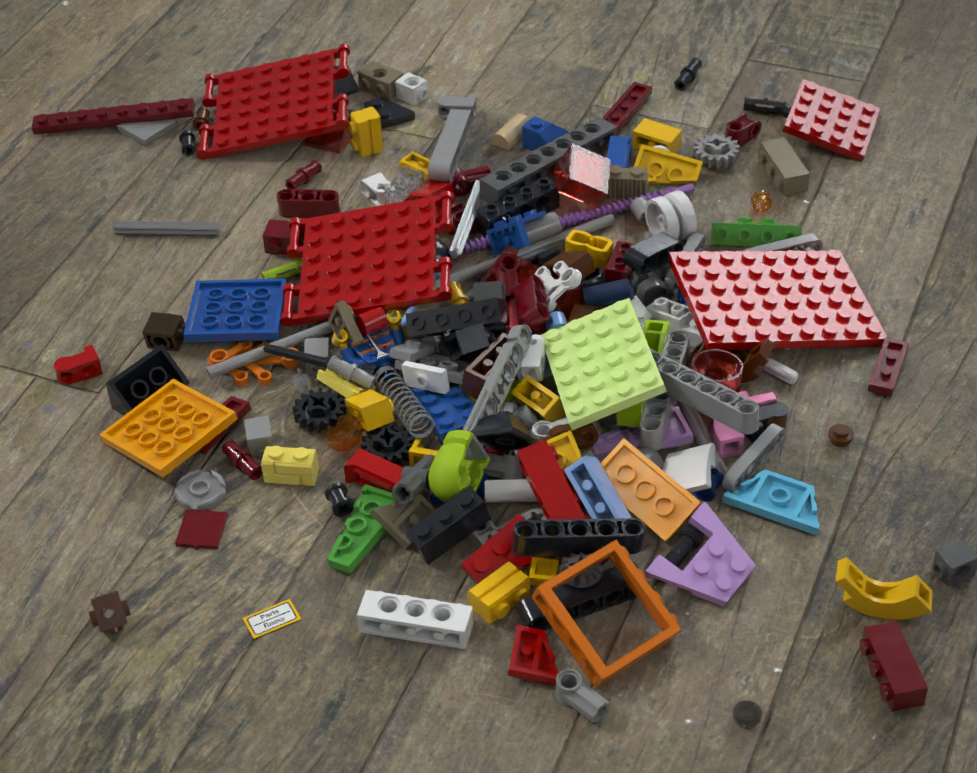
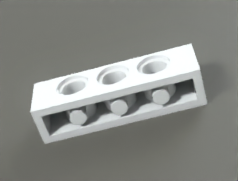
M366 590L357 613L360 633L460 649L467 648L474 624L472 606L442 602L434 599L416 598L408 595H396L382 591Z

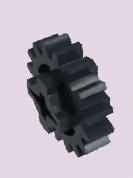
M319 388L318 392H314L311 389L309 390V395L302 393L301 400L296 399L295 406L292 407L295 423H299L300 429L307 427V432H311L313 429H316L317 433H320L321 429L329 432L331 426L338 428V421L344 422V415H347L344 398H340V393L338 392L332 394V389H328L326 392H323L322 388Z
M396 422L392 426L386 424L383 427L374 429V431H366L367 436L361 437V449L399 466H402V460L409 461L408 451L415 440L406 431L404 425L398 428Z

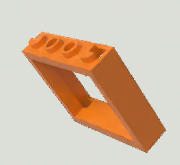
M617 540L539 585L531 596L595 689L672 641L682 630L679 627L677 618L672 613H669L664 606L659 593L650 587L643 571L634 565L627 549L621 546ZM609 557L662 632L606 667L553 590Z

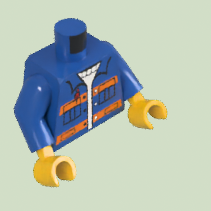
M396 310L397 320L395 321L391 320L389 313H387L388 325L392 327V331L389 328L363 337V342L354 345L353 342L346 344L348 333L341 329L340 336L343 340L338 339L334 333L332 343L341 348L340 353L344 361L350 364L355 363L361 366L362 364L370 363L377 365V370L384 366L395 368V361L397 359L389 357L390 348L405 343L402 328L399 329L398 325L401 319L400 312ZM387 370L383 372L379 376V378L384 377L386 374L395 372L392 370ZM389 375L385 378V380L388 381L389 379L394 378L395 375Z

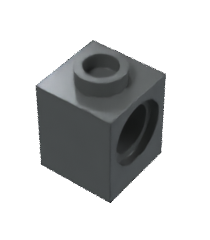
M963 539L936 550L932 566L933 571L947 586H951L976 574L977 554Z

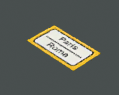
M287 599L242 619L253 639L296 622L301 617L292 601Z

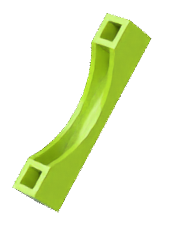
M646 319L642 330L649 348L662 354L670 334V321ZM647 400L616 412L617 425L640 428V421Z

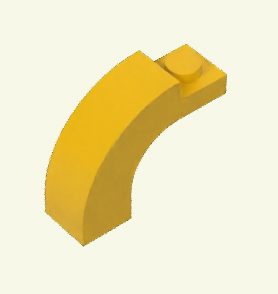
M848 557L838 560L836 582L840 588L844 589L843 601L856 611L871 617L892 620L911 619L932 612L933 591L918 575L898 582H880L866 576Z

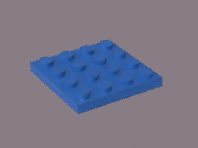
M287 278L196 281L183 334L184 341L200 343L278 340L281 327L280 316L283 313L284 306L283 286L287 283Z

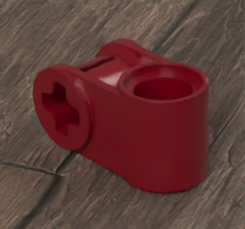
M742 113L726 124L725 138L731 136L732 141L737 140V145L741 147L758 136L762 123L758 120L753 121L746 114Z

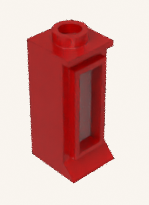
M361 448L344 465L346 483L355 482L362 486L368 485L391 493L392 488L401 480L403 467Z

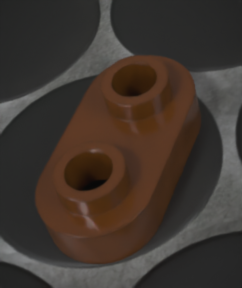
M592 423L572 430L569 424L557 425L551 428L547 434L548 440L571 430L579 449L592 447L599 438L598 432Z

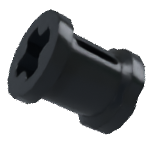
M334 483L325 490V497L332 504L331 508L334 516L343 517L353 511L354 504L352 499L347 496L345 484Z

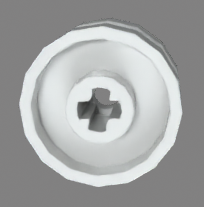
M676 190L664 195V197L659 196L647 201L645 217L649 231L653 236L660 232H666L676 239L683 240L691 237L694 232L696 233V214L689 198L682 191Z

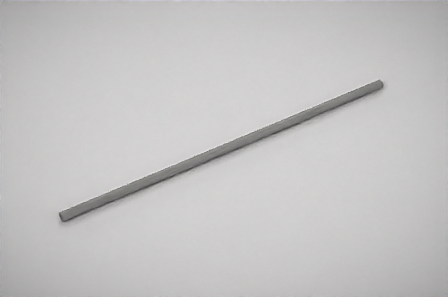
M608 214L510 253L520 257L567 238L572 230L592 233L615 224V218L612 214ZM500 256L451 274L450 283L456 282L457 284V282L462 283L475 278L478 273L492 268ZM440 279L436 280L435 291L440 288ZM327 321L269 344L292 348L305 343V339L318 338L333 332ZM264 346L206 367V372L211 379L269 357L272 354L265 353L263 350Z

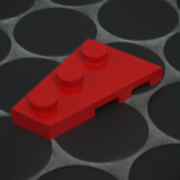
M520 514L515 516L461 563L460 567L476 584L507 562H511L517 568L525 567L532 563L533 557L519 556L512 550L514 525L519 521L525 520ZM539 556L535 558H547L550 556Z

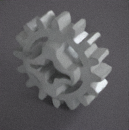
M713 133L712 136L706 134L705 138L699 137L698 142H694L693 156H695L696 160L703 161V165L708 164V168L713 166L719 169L721 165L728 167V163L735 164V160H738L740 146L737 145V140L732 141L731 136L725 138L724 134L716 135V133Z

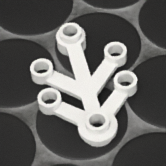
M559 261L553 266V271L559 276V279L555 280L546 266L540 267L535 273L542 282H545L543 284L546 290L549 312L555 309L557 305L556 300L566 290L577 288L581 282V272L577 269L569 268L564 261Z

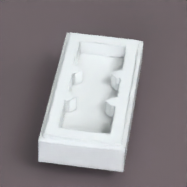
M405 361L401 365L404 381L409 387L446 394L450 390L446 369Z

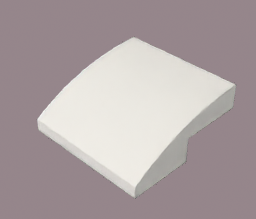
M709 443L668 454L663 465V471L689 493L711 488V469L716 468L715 444Z

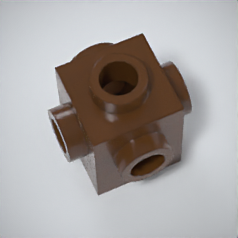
M117 590L90 599L93 611L89 612L93 628L99 626L100 631L106 630L107 635L123 630L122 625L128 623L126 617L131 614L127 601L120 600ZM108 609L114 610V615L111 618L105 617V612Z

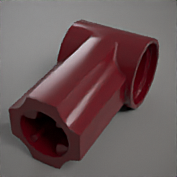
M510 252L502 254L492 266V272L496 277V281H502L505 284V296L508 303L510 298L515 297L514 288L518 285L517 268L519 267L517 256Z

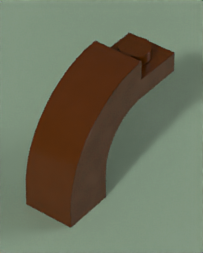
M767 338L748 352L736 353L729 350H707L702 341L694 347L687 362L698 372L713 380L730 384L747 383L760 376L765 364L772 357L770 352L775 344Z

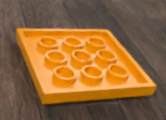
M172 379L100 433L99 436L103 443L164 478L238 418L235 411Z

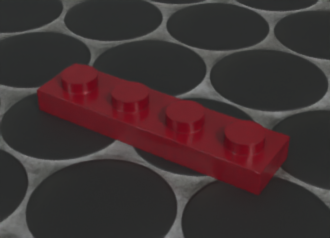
M633 82L603 116L602 119L617 126L616 135L652 94V86Z

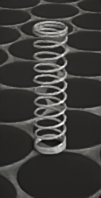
M384 366L378 369L374 374L377 376L374 385L381 395L389 399L395 398L392 401L394 407H396L394 413L410 435L416 439H422L430 435L435 426L434 420L417 397H415L411 389L408 388V385L396 369L391 366ZM387 370H392V371L395 372V373L386 374V375L381 379V381H380V383H379V386H378V378H379V376H380L383 372H385V371H387ZM389 375H395L394 378L389 379V380L384 384V386L381 387V384H382L383 380H384L387 376H389ZM394 380V382L391 385L386 387V385L390 381ZM396 384H399L396 389L389 391ZM402 389L399 394L393 396L397 390ZM406 393L403 398L396 401L401 394ZM409 398L406 403H404L403 405H400V403H401L404 399ZM412 403L409 408L403 410L407 404ZM416 407L412 413L407 414L408 411ZM420 412L414 418L410 419L414 414ZM423 417L420 422L413 424L415 420ZM425 417L428 418L427 423L423 427L411 429V427L422 423ZM431 420V427L425 433L415 434L412 432L422 430Z

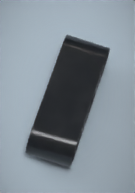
M660 232L629 247L624 253L623 263L640 274H646L669 263L667 260L669 252L682 251L684 244L666 232Z

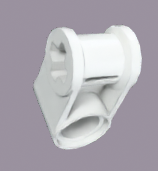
M379 172L360 180L363 194L376 206L395 203L391 195L392 184L382 173Z

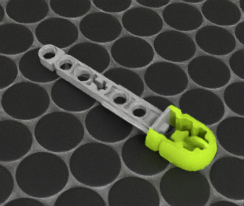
M516 325L511 328L506 338L508 341L503 344L463 430H453L447 433L443 441L444 445L440 447L431 464L428 477L429 486L433 494L443 502L449 501L468 486L476 491L484 474L483 470L487 467L490 457L483 448L484 444L480 443L470 431L486 416L498 414L524 359V353H527L532 341V332L528 325Z

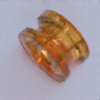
M757 191L751 196V203L756 212H766L771 208L772 200L767 191Z

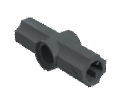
M426 454L413 467L405 466L403 468L401 480L392 488V497L398 501V504L407 505L420 492L428 493L430 491L428 477L435 455Z

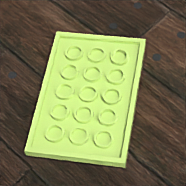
M630 298L618 301L601 310H596L589 315L572 320L566 325L550 329L540 335L544 339L545 352L572 430L667 392Z

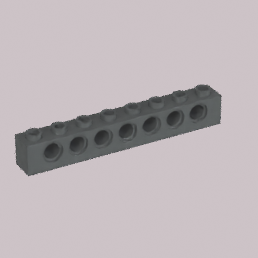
M601 117L581 125L481 178L479 197L490 204L545 176L553 179L608 149L610 136H616L617 126Z

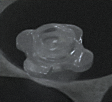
M297 368L298 374L292 376L295 389L299 394L305 392L306 395H309L308 387L312 386L309 375L307 373L303 374L301 369Z

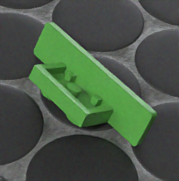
M739 217V220H734V223L712 222L711 244L756 247L802 236V227L779 225V222H774V218H761V221H752L751 217Z

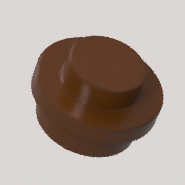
M836 424L830 427L828 437L834 446L845 447L853 440L854 432L847 425Z

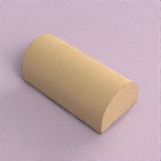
M521 113L516 114L492 136V145L509 151L522 139V126L529 121V118Z

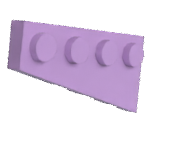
M678 406L674 407L664 443L660 449L693 443V433ZM628 427L625 430L617 428L599 435L598 441L590 447L593 456L597 457L599 461H603L623 438L636 449H641L640 428Z

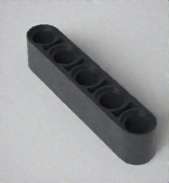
M634 518L523 520L514 525L512 550L516 555L523 557L569 556L570 552L578 555L581 550L585 555H588L617 540L621 546L627 549L629 555H632L642 550L645 525L642 521Z
M616 567L604 570L601 579L592 586L578 588L564 584L553 590L573 620L638 598ZM531 596L524 598L518 603L516 610L526 627L544 631L553 628Z

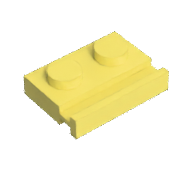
M327 368L325 372L321 369L318 370L316 379L346 398L367 391V388L353 381H346L345 377Z

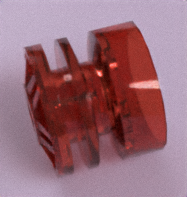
M708 349L699 352L693 357L692 370L737 393L740 392L744 366L741 359L735 354L726 350Z

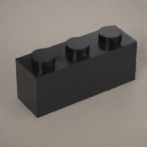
M468 486L405 532L414 550L429 565L491 520L485 502Z

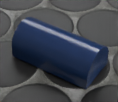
M626 278L586 287L583 289V296L586 305L602 307L627 298L634 300V289Z

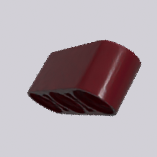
M283 189L276 194L279 214L285 218H311L340 213L339 195L334 190Z
M532 274L514 288L518 322L520 325H528L531 332L549 320L545 286L538 276Z

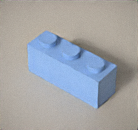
M583 456L564 469L592 519L632 518L597 457Z

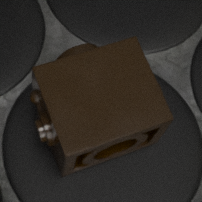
M151 312L142 332L147 348L155 349L163 344L166 350L179 351L184 340L185 322L182 315Z

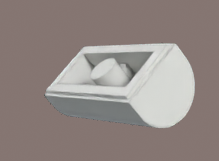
M526 479L485 481V503L537 502Z

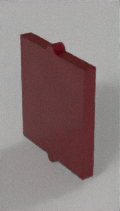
M186 509L175 542L176 547H190L195 550L199 548L218 549L227 522L228 512L210 511L209 509Z

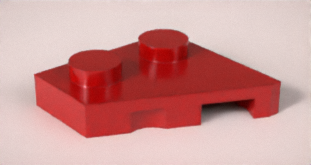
M517 625L507 676L556 686V677L558 675L555 665L556 658L552 649L548 646L549 641L544 630Z

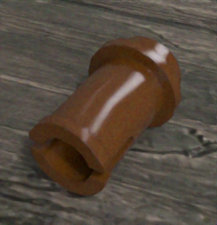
M199 108L193 120V126L198 131L200 125H209L208 118L210 112L207 108Z

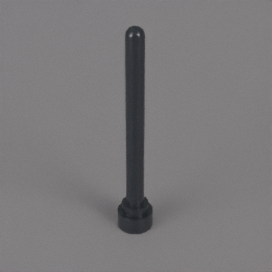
M265 344L263 347L265 353L327 368L330 360L329 358L272 344ZM367 363L366 365L362 364L359 366L360 369L373 376L377 371V365Z

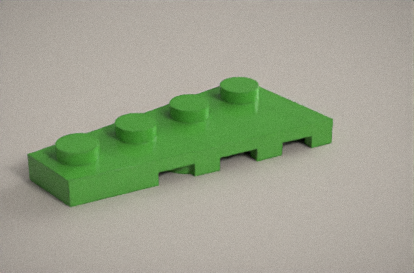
M364 485L360 500L357 499L353 506L354 512L351 518H347L344 524L345 530L343 534L338 536L327 558L329 567L351 574L385 534L386 530L369 512L375 507H382L397 501L392 497L391 492Z

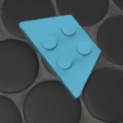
M765 469L756 474L753 479H748L741 483L740 489L733 493L727 491L723 495L722 503L816 536L819 534L820 525L817 520V504L815 502L813 485Z

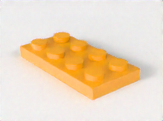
M625 438L600 463L626 509L638 520L642 521L646 527L666 544L701 506V502Z

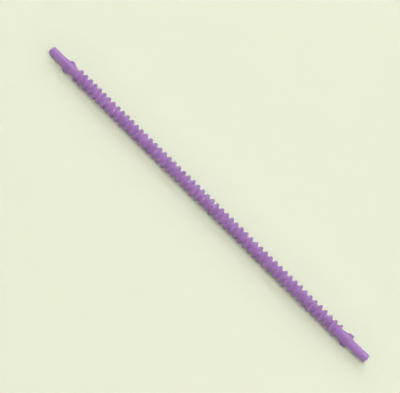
M693 184L677 188L669 187L662 192L660 190H657L656 193L652 191L651 195L646 193L645 196L641 194L639 197L651 200L676 190L682 191L684 194L692 193L695 191ZM634 196L633 199L629 197L627 201L623 199L622 202L616 201V204L614 202H611L610 205L606 203L604 207L599 205L598 208L593 207V210L588 208L587 211L582 210L581 213L576 211L575 215L573 213H570L569 216L564 214L563 218L561 216H558L562 229L564 226L568 228L570 224L572 226H575L576 223L580 225L582 221L587 223L588 219L592 221L594 218L598 219L600 216L603 217L611 213L613 215H616L617 212L621 214L623 210L628 212L632 201L638 197ZM486 235V238L481 236L479 240L477 238H474V241L469 239L465 244L464 254H468V251L473 253L474 249L477 251L480 248L485 250L486 246L491 248L488 235Z

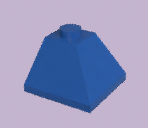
M534 116L522 126V144L524 148L534 151L569 131Z

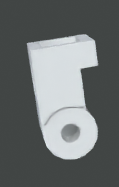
M532 335L531 344L527 353H524V359L517 372L519 382L526 375L536 381H543L547 355L544 348V339L540 335Z

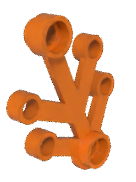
M263 340L262 344L255 348L253 347V341H240L238 345L228 351L216 349L210 353L208 365L212 366L233 358L240 353H246L276 340ZM271 355L243 367L258 377V383L261 386H268L273 382L272 373L258 365L283 364L287 369H294L300 361ZM235 369L227 372L234 378L235 385L242 387L249 383L246 371Z

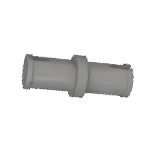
M333 355L327 364L328 370L336 372L345 377L346 381H353L367 388V390L372 389L377 380V376H373L360 369L359 365L355 363L350 364L336 355Z

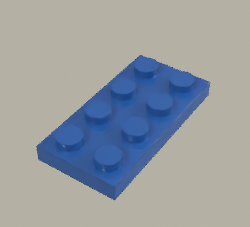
M449 382L450 390L446 394L411 388L415 397H417L434 420L433 432L442 443L448 432L463 430L475 404L466 394L461 392L462 390L456 383Z

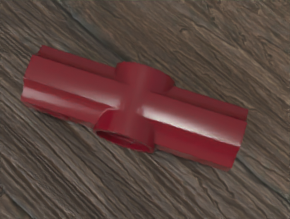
M486 165L465 171L461 168H456L451 181L454 193L458 196L467 194L473 188L476 180L491 174L489 166Z

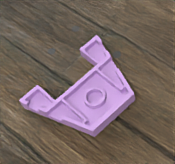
M703 502L691 516L689 523L710 537V539L683 571L659 554L644 574L648 579H659L666 582L667 586L683 588L691 591V595L724 607L752 573L756 565L709 505Z

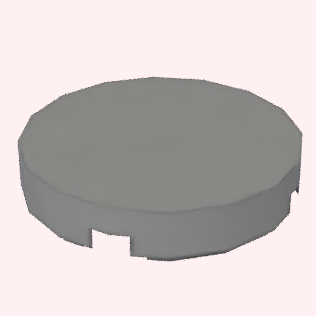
M195 470L185 474L178 480L175 489L176 500L179 506L185 510L214 509L222 503L226 496V484L223 477L211 470L209 472Z

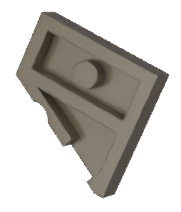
M345 300L337 302L328 319L333 332L338 339L343 340L340 336V331L344 329L348 333L346 343L353 342L355 345L363 342L364 339L356 325L352 308L347 306Z
M418 494L407 505L398 504V501H395L389 505L375 507L369 513L405 549L411 544L405 531L436 509L422 494Z

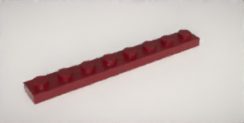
M181 98L178 100H162L135 105L40 114L34 116L31 129L35 135L116 126L121 123L194 117L195 103L193 98Z

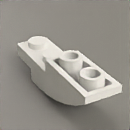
M660 297L646 307L654 320L670 321V333L676 330L687 332L690 335L691 347L694 348L703 341L688 306Z

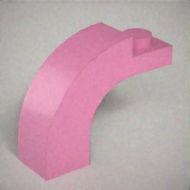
M746 390L739 392V394L758 403V406L775 402L777 399L773 392L749 397ZM713 420L712 440L721 458L743 454L744 435Z

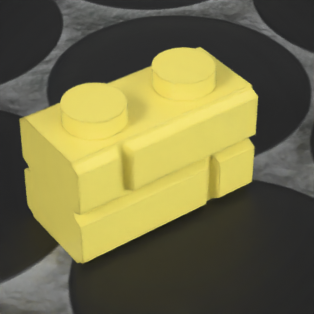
M280 446L265 447L261 461L264 483L315 486L319 471L316 449Z

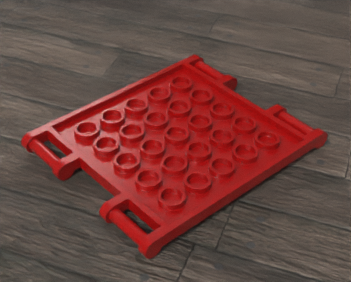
M340 44L336 49L323 50L318 53L305 54L300 57L283 59L273 63H264L259 66L246 67L232 72L228 71L219 75L206 74L204 80L206 89L205 95L202 98V104L207 108L216 106L215 124L211 126L208 124L200 125V144L197 148L196 156L201 160L348 128L346 116L349 97L346 94H339L335 99V80L346 78L350 74L348 67L349 45ZM340 58V66L336 69V59ZM218 85V94L213 96L214 86ZM338 109V118L334 121V111ZM213 136L212 147L208 148V138Z
M443 191L438 196L306 219L291 218L289 221V228L291 229L290 243L287 247L286 255L292 259L302 258L301 280L298 285L286 283L283 286L284 306L283 313L280 316L281 325L294 326L328 320L335 304L345 300L348 307L352 308L355 316L377 307H381L386 311L450 300L452 297V289L450 288L452 259L441 257L439 261H436L437 234L448 233L453 230V221L451 220L453 193ZM442 206V220L437 223V207ZM305 230L304 246L299 247L300 231ZM441 272L440 288L435 291L436 273ZM295 296H299L298 313L292 314L293 299Z

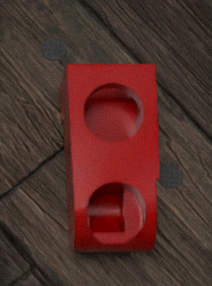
M92 344L83 347L84 352L70 357H61L55 361L54 369L60 384L77 383L103 374L99 357Z

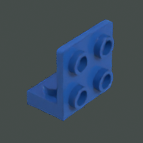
M536 209L523 213L524 218L519 214L508 218L509 223H507L506 219L493 223L494 228L486 232L494 256L530 245L524 222L544 216L546 212L537 213Z

